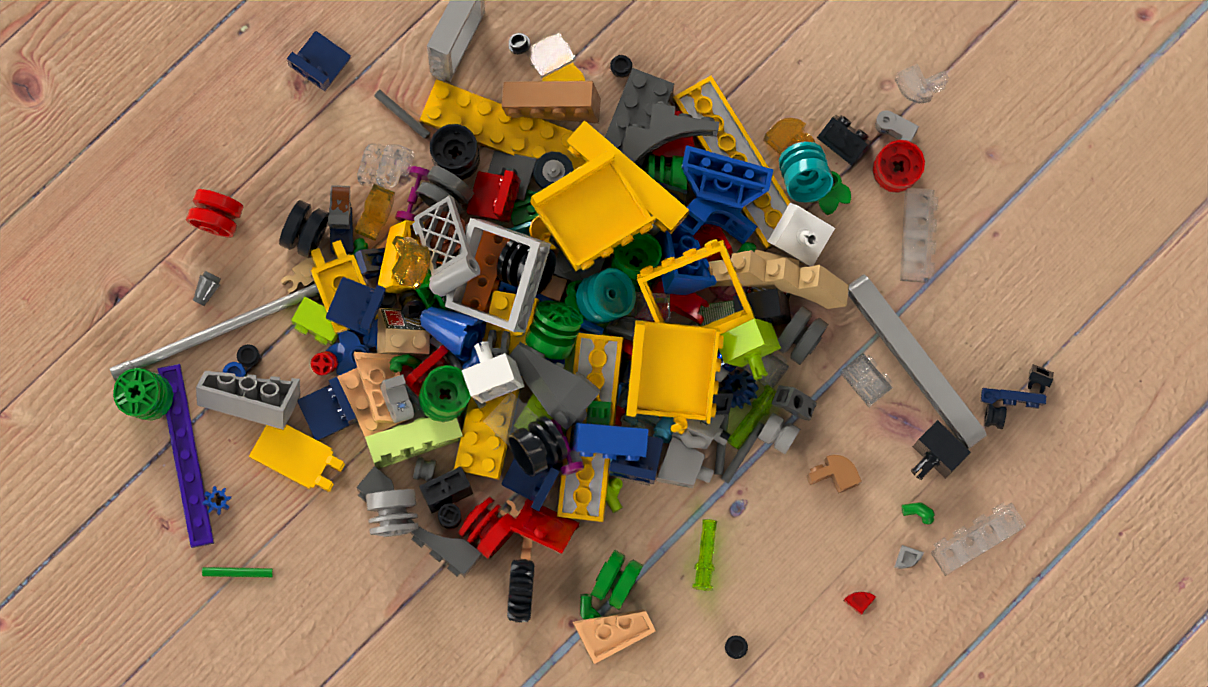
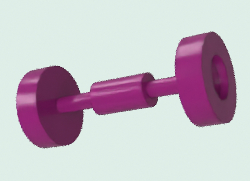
M411 166L409 174L417 178L415 186L411 188L407 202L409 205L407 211L398 210L395 219L398 221H415L414 217L416 215L411 213L412 207L416 205L418 199L415 192L421 180L429 181L427 178L429 170Z
M550 419L559 430L567 447L568 465L560 468L562 475H570L583 470L584 465L582 461L574 463L570 455L572 451L567 436L563 434L562 426L554 419Z

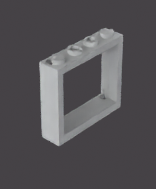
M485 0L449 1L427 45L430 73L437 77L438 80L451 82L485 14Z
M470 218L465 233L474 259L483 230L528 245L530 250L509 321L461 304L467 282L446 294L445 307L513 332L525 333L551 243L482 219ZM462 247L459 249V254L463 253Z

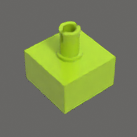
M754 318L721 334L724 335L723 348L719 349L724 363L738 367L749 364L754 380L763 378L762 375L764 377L768 375L761 358L781 349L772 323Z

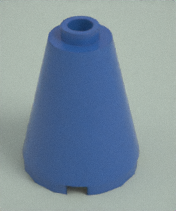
M436 307L425 309L420 316L421 327L462 361H467L471 358L472 347L476 342L483 341L486 331V324L482 323L483 320Z

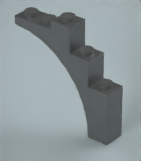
M663 101L658 102V104L653 103L649 129H645L643 125L639 124L626 126L622 153L637 164L647 154L666 143L694 136L717 137L719 122L711 117L697 119L692 118V115L679 114L677 116L674 115L676 106H671L670 103Z

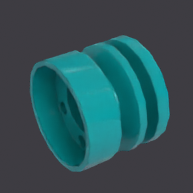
M805 141L789 146L782 152L779 158V168L784 179L786 191L791 199L804 203L813 202L823 198L830 192L833 186V177L825 157V152L820 145Z

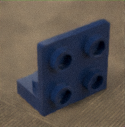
M317 31L312 34L297 55L291 52L287 57L289 67L324 92L351 59L350 54Z
M342 277L326 314V319L368 336L384 299L386 288L377 285L373 289Z
M337 376L328 380L330 385L297 400L317 441L358 422Z
M648 436L646 457H640L639 461L625 460L626 455H617L616 459H612L610 463L609 475L654 485L663 439Z
M514 458L501 484L533 501L531 508L539 511L563 465L558 462L554 466L547 463L545 471L535 477H529Z

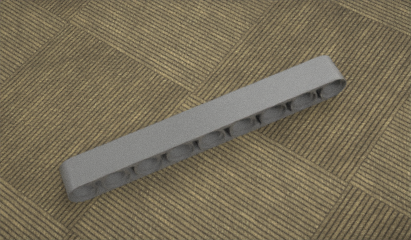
M862 275L849 284L848 295L958 440L969 449L986 437L987 434L982 425L866 275Z

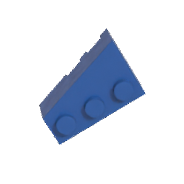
M574 422L571 430L570 448L573 451L580 452L579 456L593 457L594 453H602V458L616 459L617 455H626L625 460L639 461L640 457H646L649 429Z

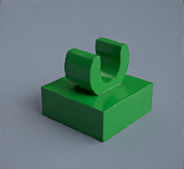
M592 401L587 408L586 423L610 425L612 402Z

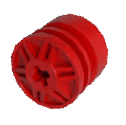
M907 140L890 142L883 147L873 162L872 171L875 181L888 192L900 193L907 191L920 179L924 172L925 159L923 152L917 145ZM897 164L900 165V171L894 172V167Z
M491 497L478 504L469 513L458 532L464 537L472 531L467 539L469 543H472L479 537L481 541L477 550L487 559H490L514 533L510 529L516 520L510 513H506L501 518L497 517L502 508L499 504L490 511L495 502Z

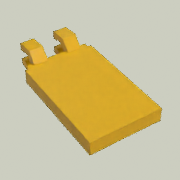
M341 240L332 243L337 259L325 263L319 248L311 250V257L315 265L311 270V274L326 312H328L342 277L366 285L354 254L346 255ZM331 322L335 335L349 330L347 327Z
M287 424L284 430L266 425L249 455V458L309 490L316 485L329 493L334 484L332 481L321 476L326 465L339 472L345 466L342 460L332 456L334 453L332 448Z

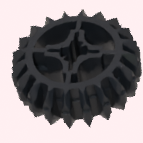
M520 559L513 560L511 563L507 610L509 621L522 623L528 622L531 619L535 568L533 561Z

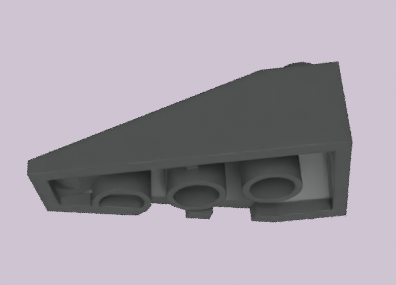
M521 342L509 355L516 361L520 375L549 416L566 430L570 428L601 392L599 388L578 372L573 374L565 370V365L559 362L554 364L546 360L544 354Z

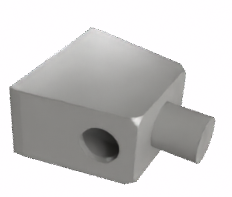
M672 437L656 481L693 488L696 478L710 483L714 470L702 466L704 454L694 448H687L682 441Z

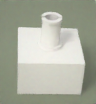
M789 203L767 242L793 258L800 260V262L813 266L835 228L803 208Z
M488 341L481 342L482 346L479 343L474 346L480 363L462 370L471 397L480 403H484L525 387L514 359L505 353L493 358Z

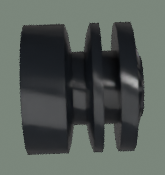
M448 124L439 128L433 134L430 141V154L434 165L446 169L461 180L471 177L480 163V152L473 132L459 124ZM456 153H459V155L456 157V159H453V157H455Z
M514 240L507 242L502 249L497 264V276L500 281L514 287L519 286L530 246ZM551 249L547 256L537 294L546 289L555 271L556 255Z
M540 416L536 422H530L528 430L521 427L508 436V444L516 462L529 477H535L545 471L547 463L554 466L558 461H562L568 456L567 447L562 435L546 416Z

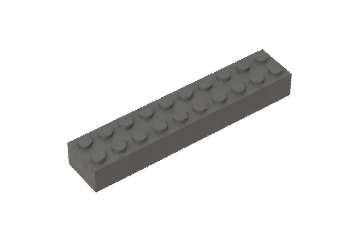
M632 68L605 138L623 152L626 126L639 124L643 125L645 129H649L653 103L658 104L660 101L669 103L675 84ZM648 154L636 164L641 169H643ZM560 249L556 257V267L553 275L566 279L567 285L577 280L582 281L584 278L601 272L607 257L602 258L600 256L593 260L595 263L588 269L582 270L580 268L575 271Z

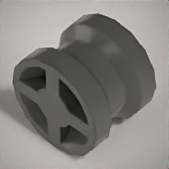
M418 457L413 479L419 480L421 478L425 479L426 482L433 480L437 461H425L423 457Z

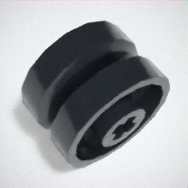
M302 200L297 201L284 224L279 245L288 250L297 246L299 255L308 259L311 258V250L318 248L326 231L329 212L320 208L312 212L311 204Z

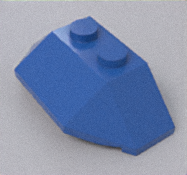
M691 146L685 147L681 166L696 198L736 209L743 208L767 193L770 189L773 169Z

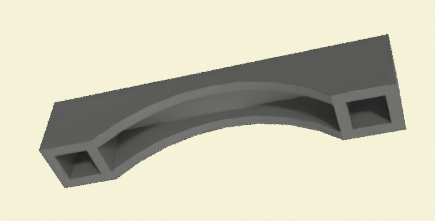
M374 466L356 488L360 492L358 496L366 502L367 494L394 490V485L390 478ZM412 519L408 520V523H415ZM420 526L418 530L409 532L413 535L411 538L413 542L421 548L424 545L431 550L429 554L438 562L441 560L445 561L449 565L447 569L457 577L461 574L465 578L482 557V554L465 539L441 537L424 530Z

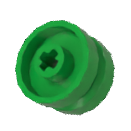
M614 550L608 562L604 563L599 572L591 595L599 600H603L609 590L612 589L613 593L609 599V605L620 610L638 578L643 564L631 560L623 571L621 568L625 562V555Z

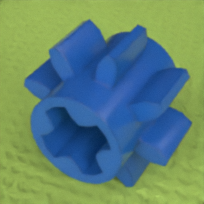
M213 486L212 493L205 491L204 495L208 499L203 501L202 505L209 507L208 514L213 510L219 516L221 508L225 510L230 508L226 501H229L232 497H226L224 494L226 488L217 491L216 486ZM215 495L218 499H222L219 506L215 502H211Z

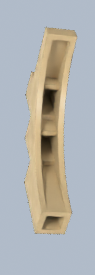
M751 250L732 254L731 260L742 286L765 289L778 288L782 292L813 301L826 309L847 306L849 285L821 265L800 268L787 258L766 261ZM723 260L708 262L710 265L708 270L711 275L715 276L717 281L715 285L710 287L734 286Z

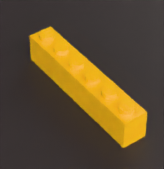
M585 120L566 141L569 146L567 150L577 159L579 156L582 157L586 163L611 149L615 155V163L650 216L654 215L656 217L654 225L663 233L668 231L672 234L688 216V208Z

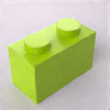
M304 297L291 320L293 325H295L294 329L304 335L307 332L314 335V340L325 346L327 343L333 345L338 338V334L335 335L331 322L326 319L327 312L325 307Z

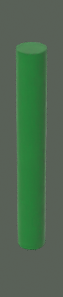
M203 567L202 576L272 578L273 568Z

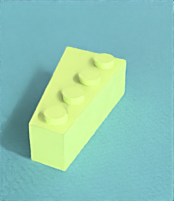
M421 417L412 423L398 425L392 429L366 436L365 439L375 467L381 469L458 442L463 435L457 418L452 421L439 422L431 418Z

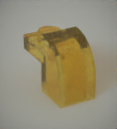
M785 118L778 121L764 136V141L779 155L791 143L796 144L805 141L815 143L814 138L810 134L802 132L806 123L796 118Z
M376 184L373 185L365 201L364 211L355 227V233L376 241L392 210L395 192Z
M396 235L392 243L400 257L391 271L399 285L419 289L430 266L428 246L418 244L412 237Z

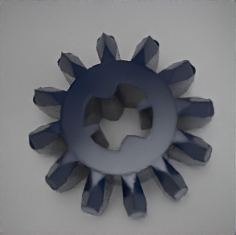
M735 369L734 375L728 373V379L721 381L723 387L719 388V390L729 389L734 393L731 407L738 406L740 409H743L744 403L751 406L750 399H757L755 392L759 390V386L756 384L754 376L750 375L748 371L744 370L741 373Z

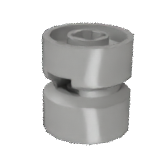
M772 413L758 438L767 444L774 443L775 449L786 454L800 428L791 423L785 424L782 417Z

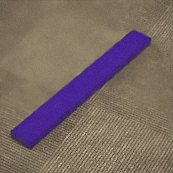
M180 364L157 368L158 374L168 380L173 391L172 405L166 413L190 546L195 548L215 544L210 517L207 513L208 506L202 505V502L206 500V496L204 495L205 490L182 368Z

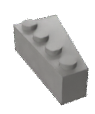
M205 371L196 386L197 406L284 430L297 404V400L300 398V379L291 378V381L280 380V377L272 376L270 379L257 378V375L249 374L245 377H236L235 373Z

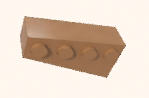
M593 81L504 82L502 108L506 116L583 122L585 120L587 123L599 124L601 98Z

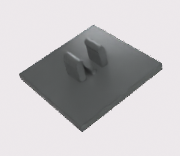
M495 150L488 173L504 176L505 170L515 172L521 179L516 200L525 201L537 159L517 154L511 155Z

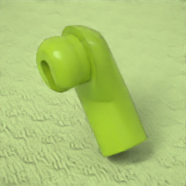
M617 477L608 481L606 501L613 513L623 508L617 498L623 487V482Z

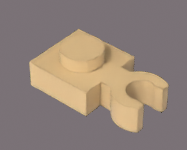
M312 257L306 258L292 268L295 275L285 276L281 280L283 285L287 282L293 283V287L288 290L289 294L296 292L300 284H303L306 288L314 283L311 270L315 265Z

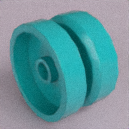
M608 268L582 280L576 292L577 305L587 320L595 324H605L630 313L636 301L635 288L632 280L624 272Z

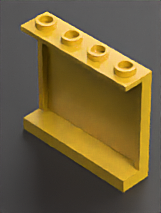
M611 149L531 197V204L575 271L580 268L582 270L588 269L595 263L593 260L600 256L606 258L614 252L613 248L619 244L622 246L627 245L634 239L632 236L637 233L645 234L653 228L652 224L656 219L654 215L650 216L615 163V155Z
M635 320L626 416L636 417V414L675 418L683 416L686 419L706 420V423L710 424L711 417H715L716 403H712L713 394H718L719 381H715V373L720 372L721 358H717L718 349L723 348L724 335H720L719 328Z

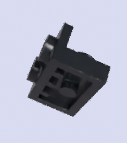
M835 115L830 119L817 139L850 165H853L866 147L871 144V141L868 140L869 136L861 129L855 130L850 126L851 121L846 117Z

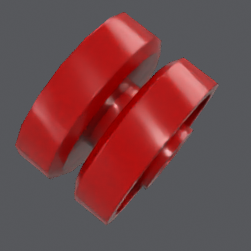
M197 189L192 200L197 207L189 209L186 221L205 232L222 237H234L237 224L233 220L241 217L244 208L243 204L214 191Z

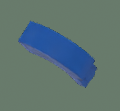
M695 198L687 206L689 214L680 224L693 236L705 224L716 225L727 231L742 244L747 241L758 227L740 213L743 208L736 209L700 198Z

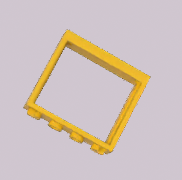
M717 239L709 241L705 244L704 248L697 251L696 248L689 249L683 253L682 257L677 259L670 257L663 260L660 266L655 268L648 266L640 270V274H637V281L655 322L665 323L647 281L719 251L744 310L702 327L719 328L721 335L755 318L723 240L719 242Z

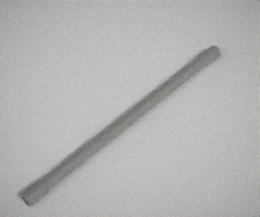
M316 284L143 356L110 368L112 376L116 381L127 370L144 368L300 303L304 297L312 298L319 295Z

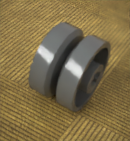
M434 165L427 174L429 182H422L415 192L416 195L429 207L450 195L454 198L460 216L463 211L460 204L469 203L474 195L473 190L451 172ZM449 206L444 207L442 211L449 212Z
M804 306L799 309L778 338L781 346L779 351L781 353H786L793 344L796 345L790 359L798 365L802 364L808 354L811 355L829 325L821 318L814 320L810 327H807L812 318V312Z

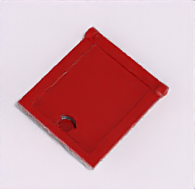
M527 499L510 530L563 554L575 530L579 528L580 523L570 518L557 517L556 511L543 505L537 511L531 508L533 501Z

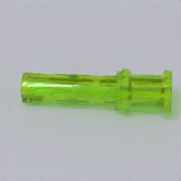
M768 385L763 387L764 391L759 398L753 400L752 409L727 441L737 450L760 419L770 413L769 410L773 406L772 401L776 390Z
M703 519L699 559L694 565L696 577L692 588L712 591L711 578L712 572L715 571L712 561L717 521Z

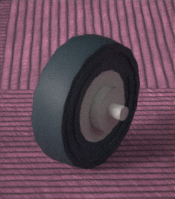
M548 152L537 159L533 175L536 183L540 188L544 189L574 171V168L566 155L560 152Z

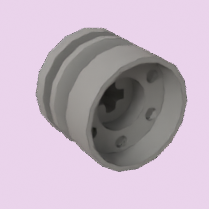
M414 489L392 490L366 495L367 510L376 511L379 516L369 519V523H380V527L370 529V535L383 537L400 536L419 529V523H408V520L418 518V514L407 513L406 508L416 505Z

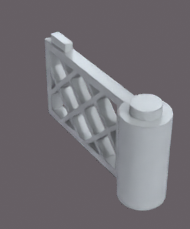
M449 195L414 217L415 222L412 225L415 235L420 236L432 274L429 287L433 294L443 297L480 274V267L471 254L452 196ZM448 205L450 210L447 218L440 217L443 208ZM431 216L433 219L427 230L424 227L423 220ZM442 220L445 223L441 233L434 232L438 221ZM451 224H454L456 228L453 238L446 236ZM433 235L439 236L435 249L430 247ZM445 239L451 241L447 253L440 252ZM457 243L461 244L463 253L456 257L452 256ZM439 254H441L445 258L443 264L437 268L436 261Z

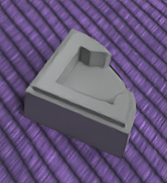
M902 545L894 568L905 569L912 567L922 558L924 552Z

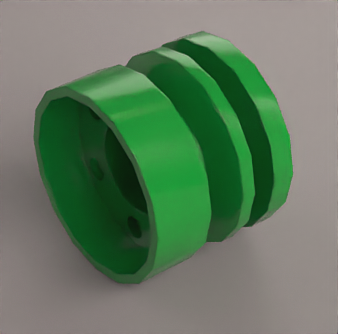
M649 154L645 173L655 181L687 190V178L681 168L684 156L673 155L670 165H665V157L660 155L659 165H655V155Z
M639 232L632 236L634 239L627 245L622 246L619 244L614 248L610 268L624 272L632 280L635 292L642 291L637 281V274H640V270L648 266H653V268L659 266L662 257L659 242L652 235ZM657 277L647 281L649 287L655 283Z
M550 300L541 301L536 307L533 323L529 326L525 343L527 346L544 354L546 358L556 360L567 359L573 351L575 337L579 334L583 317L577 310L567 304Z
M446 365L437 367L429 373L420 388L418 399L420 408L426 416L434 421L447 422L461 415L471 399V395L462 370ZM446 394L448 396L443 400L440 399V395Z
M133 368L119 376L114 384L113 397L119 410L126 415L153 421L160 419L168 412L173 401L172 386L163 376L146 369Z

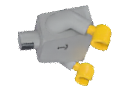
M724 414L711 417L710 424H707L706 420L686 419L683 416H679L673 419L676 424L671 426V431L674 432L672 437L681 440L687 448L707 449L712 440L725 446L731 434L720 428L725 418Z

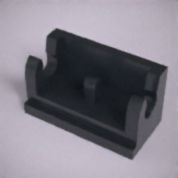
M461 466L419 486L432 514L439 511L445 504H454L473 494L471 485Z

